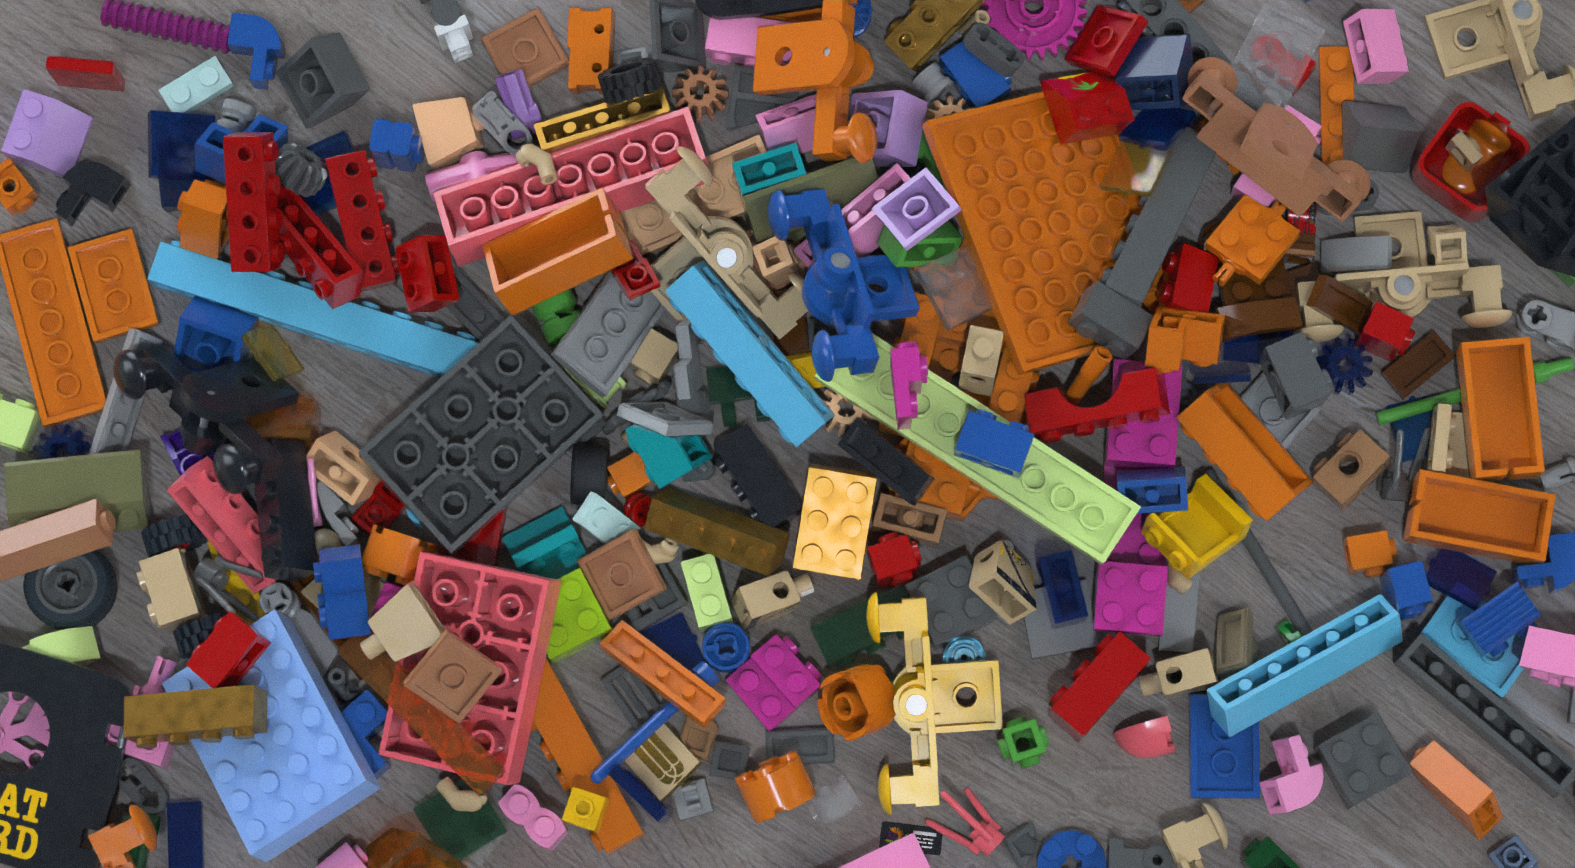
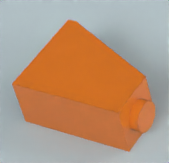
M1433 740L1427 747H1421L1413 755L1412 761L1409 764L1414 776L1476 839L1480 841L1503 818L1493 790Z

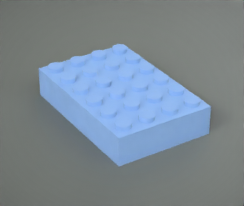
M275 609L251 624L271 644L237 685H256L267 691V733L254 734V738L249 740L234 739L233 736H224L221 742L215 743L202 742L201 739H191L250 856L266 863L381 789L291 618ZM188 666L161 683L166 693L212 688Z

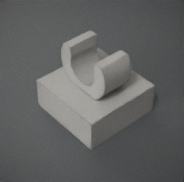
M704 778L677 785L672 789L680 821L713 813Z

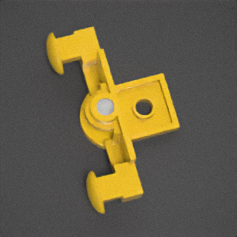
M875 592L868 601L866 612L867 626L872 639L880 644V632H904L906 666L899 671L892 682L895 692L893 707L896 713L894 716L895 721L911 738L913 774L889 776L888 764L884 765L878 778V796L883 810L892 816L891 805L914 803L915 807L940 805L936 733L1003 729L999 661L997 659L931 664L926 597L901 598L900 603L878 604L877 592ZM963 687H970L976 692V699L969 706H962L956 700L958 690Z

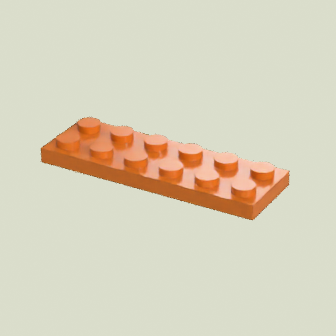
M58 218L0 234V267L42 426L46 429L101 413L107 396L60 221Z

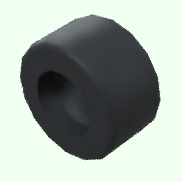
M575 444L572 448L571 504L582 505L590 492L598 494L605 500L607 447L596 444Z

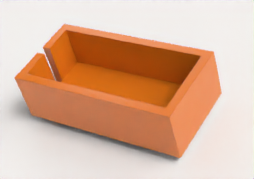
M602 187L482 244L494 293L512 316L633 259L627 236L624 234L625 228L620 211Z
M1530 337L1462 342L1456 349L1470 478L1487 482L1501 481L1506 476L1508 480L1539 478L1545 472Z
M1226 380L1205 391L1176 417L1180 421V427L1185 435L1199 443L1203 448L1205 458L1211 464L1218 465L1225 473V479L1229 486L1235 491H1240L1248 500L1247 504L1250 510L1256 516L1263 517L1265 521H1268L1283 510L1314 483Z
M1420 469L1413 477L1409 505L1414 507L1407 513L1403 542L1525 565L1541 564L1546 561L1556 494Z

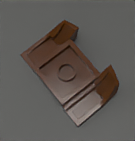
M1224 219L1204 227L1198 237L1196 248L1211 253L1205 249V242ZM1283 257L1260 285L1247 276L1235 272L1224 286H1220L1218 282L1223 307L1217 308L1214 314L1225 315L1222 342H1229L1256 334L1302 329L1303 325L1297 299L1291 295ZM1220 259L1218 260L1216 273L1223 266Z

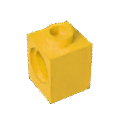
M573 787L562 820L568 824L599 833L610 800L606 797Z

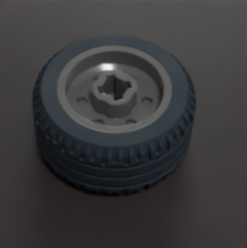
M98 550L26 573L23 590L30 610L48 626L56 630L93 627L102 621L113 607L117 595V578L108 559ZM70 581H74L75 583L70 588L71 591H66L65 589H68Z

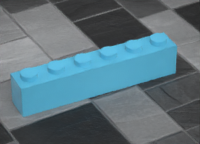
M704 260L693 265L665 290L666 294L670 297L669 302L672 307L688 318L693 332L699 338L705 339L713 348L715 358L721 364L727 365L735 374L737 384L743 390L749 391L757 400L756 404L759 410L765 416L771 417L779 426V433L787 442L793 443L795 447H798L835 416Z
M1381 594L1208 688L1207 696L1211 717L1229 737L1237 734L1403 642L1400 614Z

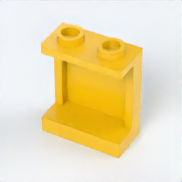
M1206 473L1196 480L1193 490L1187 494L1188 510L1162 512L1158 516L1155 513H1151L1147 516L1141 531L1148 544L1157 548L1168 559L1172 568L1180 571L1187 579H1190L1245 539L1253 521Z

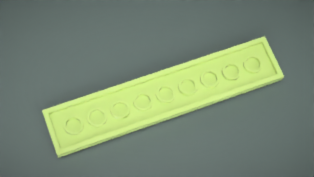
M873 333L872 336L879 354V360L874 373L850 375L849 368L847 367L835 369L834 376L830 382L822 380L817 373L814 376L815 380L1102 566L1141 508V506L1036 438H1033L1019 479L954 456L955 447L969 411L976 413L978 409L996 415V421L1009 425V421L929 369L927 383H922L921 394H917V418L912 419L911 429L897 430L890 369V350L896 348Z

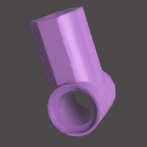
M513 70L495 77L504 105L513 116L516 114L523 121L531 134L536 133L534 124L543 121L536 102L532 100L523 70ZM521 130L511 131L513 140L526 136Z

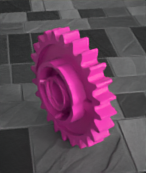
M987 0L981 6L987 9L985 12L990 17L987 25L1014 44L1021 53H1024L1027 62H1030L1033 54H1037L1039 60L1043 62L1046 52H1049L1053 58H1056L1057 47L1067 51L1069 48L1067 40L1075 42L1078 39V35L1074 30H1083L1084 23L1079 19L1085 18L1087 15V10L1080 8L1086 4L1087 0ZM1029 3H1037L1042 7V11L1039 14H1030L1025 10V6Z

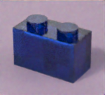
M1072 549L1038 557L1036 568L1051 628L1057 629L1085 622L1089 615Z

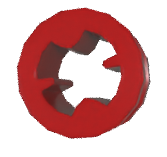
M642 492L633 493L625 502L624 515L637 525L645 526L652 498Z

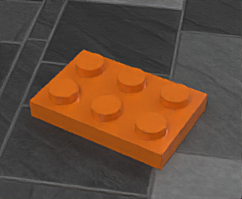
M132 228L67 247L95 344L128 334L129 328L142 331L160 325L135 232Z

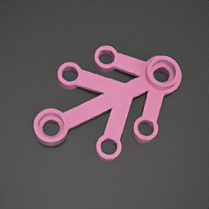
M8 692L9 701L0 715V754L7 751L25 761L27 767L31 769L34 767L31 764V758L35 754H40L43 757L45 753L37 749L29 750L14 739L30 736L48 746L50 732L47 731L50 729L47 717L44 716L45 712L35 702L24 722L11 725L21 705L27 704L31 698L25 695L24 699L16 701L14 698L15 692Z

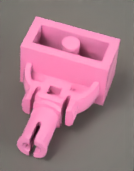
M156 656L147 685L145 684L143 688L135 685L133 696L166 693L161 683L172 677L177 663ZM111 724L106 743L117 745L120 726ZM127 739L124 755L167 770L176 745H170L168 742H157V747L138 748L136 743Z

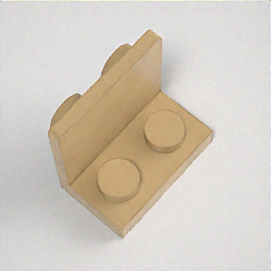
M1438 403L1432 411L1427 470L1470 478L1463 413L1451 412L1452 405Z

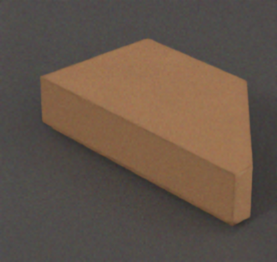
M686 716L679 740L696 759L709 762L719 729L714 719L703 728L689 716Z

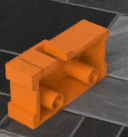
M569 8L567 47L570 50L568 89L571 94H580V91H598L600 95H603L597 76L599 73H603L604 70L613 67L616 14L612 8H600V11H582L581 8Z

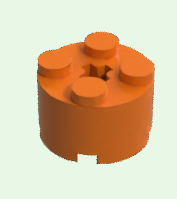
M373 524L362 557V564H364L363 572L386 579L389 573L397 575L395 582L407 585L415 579L420 552L436 553L438 545L428 544L426 541Z
M861 664L829 675L821 683L820 689L823 688L822 698L818 699V711L821 720L832 734H839L845 737L843 740L852 741L883 730L890 725L896 715L893 707L895 692L890 680L886 676L884 668L880 665Z
M796 750L788 752L779 758L774 756L758 764L760 767L754 772L749 770L734 778L755 823L777 816L776 813L781 811H789L810 800L816 794L810 777Z

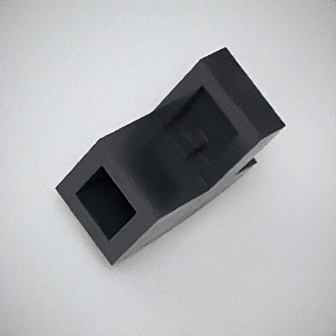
M96 162L78 164L68 170L62 177L71 188L69 191L65 190L58 198L55 213L63 222L73 226L90 199L113 213L131 184L124 176L104 164Z

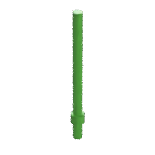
M1567 357L1546 364L1544 361L1534 363L1535 384L1548 381L1550 376L1574 370L1572 358ZM1460 389L1375 413L1377 423L1380 426L1429 412L1438 403L1449 405L1460 403Z

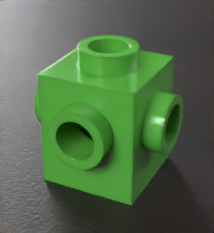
M1026 717L1007 722V728L1002 729L1001 732L1002 739L997 740L1003 760L1009 759L1011 766L1020 764L1021 769L1041 763L1039 757L1045 755V747L1049 746L1044 726L1038 727L1036 719L1027 721ZM1018 739H1026L1029 743V748L1025 751L1019 750L1016 746Z

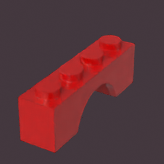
M1156 367L1122 374L1120 385L1114 395L1105 403L1095 407L1083 408L1073 405L1067 394L1057 387L1024 394L1029 432L1034 434V437L1043 443L1060 441L1062 435L1074 433V436H1088L1094 433V429L1107 427L1108 430H1118L1127 427L1128 422L1140 420V423H1153L1159 421L1160 416L1170 414L1165 374Z

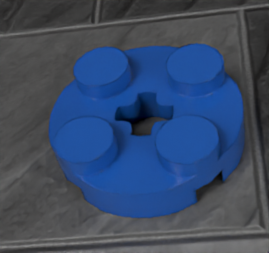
M1075 830L1063 831L1053 835L1044 843L1037 858V868H1062V863L1067 862V856H1073L1075 861H1080L1081 867L1079 868H1106V858L1101 846L1092 836Z

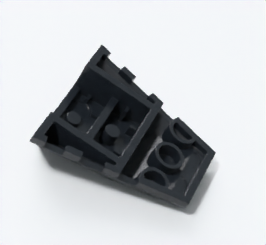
M1573 117L1489 183L1485 190L1490 220L1537 266L1575 277V117Z

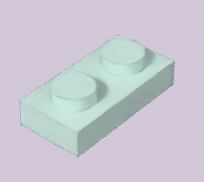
M216 56L158 91L175 118L179 120L234 87Z
M594 492L589 493L572 519L604 545L633 529L640 530L638 525Z

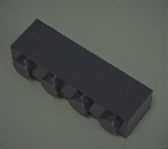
M271 437L266 441L283 456L278 479L261 484L255 483L264 577L298 582L314 574L313 562H317L305 443Z

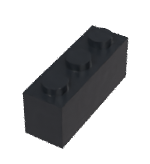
M748 423L713 445L716 453L712 458L722 474L728 471L734 480V483L730 486L739 501L747 500L753 509L749 513L751 519L779 529L802 514V505Z

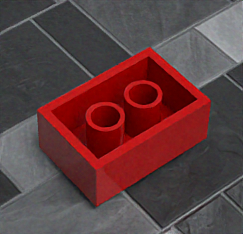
M1120 631L1114 638L1108 634L1096 647L1093 654L1097 657L1093 662L1090 663L1086 659L1072 674L1071 680L1074 683L1069 689L1062 685L1048 703L1052 707L1048 716L1078 743L1146 668L1151 660L1147 654Z

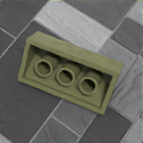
M851 158L742 196L744 218L751 232L754 244L757 245L774 237L769 226L767 209L769 199L775 191L781 190L784 196L800 195L802 191L825 189L830 207L833 204H839L840 208L843 209L878 179L873 159L866 163H859L855 158ZM803 227L789 228L786 241L798 240V242H803L806 239Z
M141 449L8 462L4 465L6 507L10 527L97 499L106 510L112 512L116 522L113 532L149 527L152 504Z

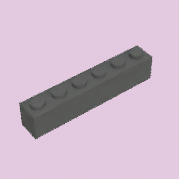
M1185 125L1179 136L1172 134L1164 153L1169 154L1166 163L1159 160L1151 177L1156 183L1153 189L1145 188L1138 203L1143 209L1139 216L1133 213L1125 229V232L1130 235L1126 243L1121 240L1119 241L1111 259L1117 262L1113 270L1106 267L1100 279L1102 284L1140 308L1216 154L1214 150L1196 137L1199 133L1198 131Z
M1422 633L1413 640L1394 663L1396 667L1552 798L1561 795L1575 778V762Z

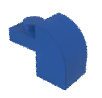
M232 13L227 45L232 54L253 56L250 81L254 88L268 90L269 79L274 80L276 61L272 60V58L285 59L284 45L274 26L266 19L256 15Z
M1575 532L1549 535L1546 561L1541 564L1517 566L1511 571L1513 584L1518 582L1523 584L1524 589L1543 587L1544 581H1547L1549 594L1561 591L1575 580Z

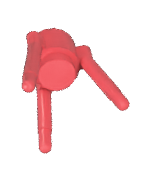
M965 788L964 793L983 818L980 823L946 791H942L940 793L941 797L974 828L968 835L973 841L931 819H926L925 824L967 847L975 855L981 851L985 856H988L1005 837L999 831L1001 826L991 818L970 788Z

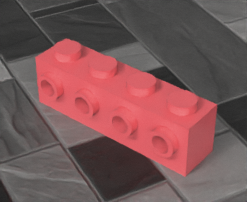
M208 456L189 467L167 489V492L225 560L263 573L262 578H256L236 572L254 594L273 584L277 579L264 577L257 513L246 502L241 493L231 494L220 486L214 473L213 461Z

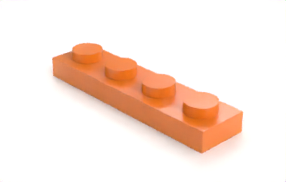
M1323 46L1318 49L1319 124L1322 126L1320 130V138L1322 139L1320 143V161L1326 166L1334 161L1343 160L1342 102H1354V72L1349 46Z
M621 620L601 641L600 649L703 728L726 705V698L625 621Z

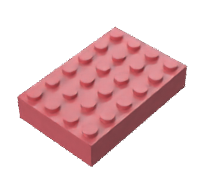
M420 552L414 583L444 628L501 666L502 672L459 724L404 686V680L431 647L399 660L395 671L378 755L504 785L519 784L562 581L438 553Z

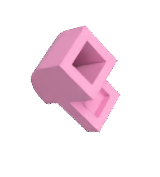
M1300 734L1271 741L1282 774L1259 782L1269 815L1287 813L1310 804L1318 796L1322 788L1324 777L1322 763L1309 765L1308 750L1302 742Z

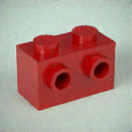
M420 235L395 247L408 312H436L459 301L451 256L445 235Z
M894 532L880 537V543L868 547L867 558L878 589L892 585L893 589L905 587L906 584L912 582L913 577L917 576L918 566H921L922 558L916 541L909 542L907 534L899 537L898 532Z

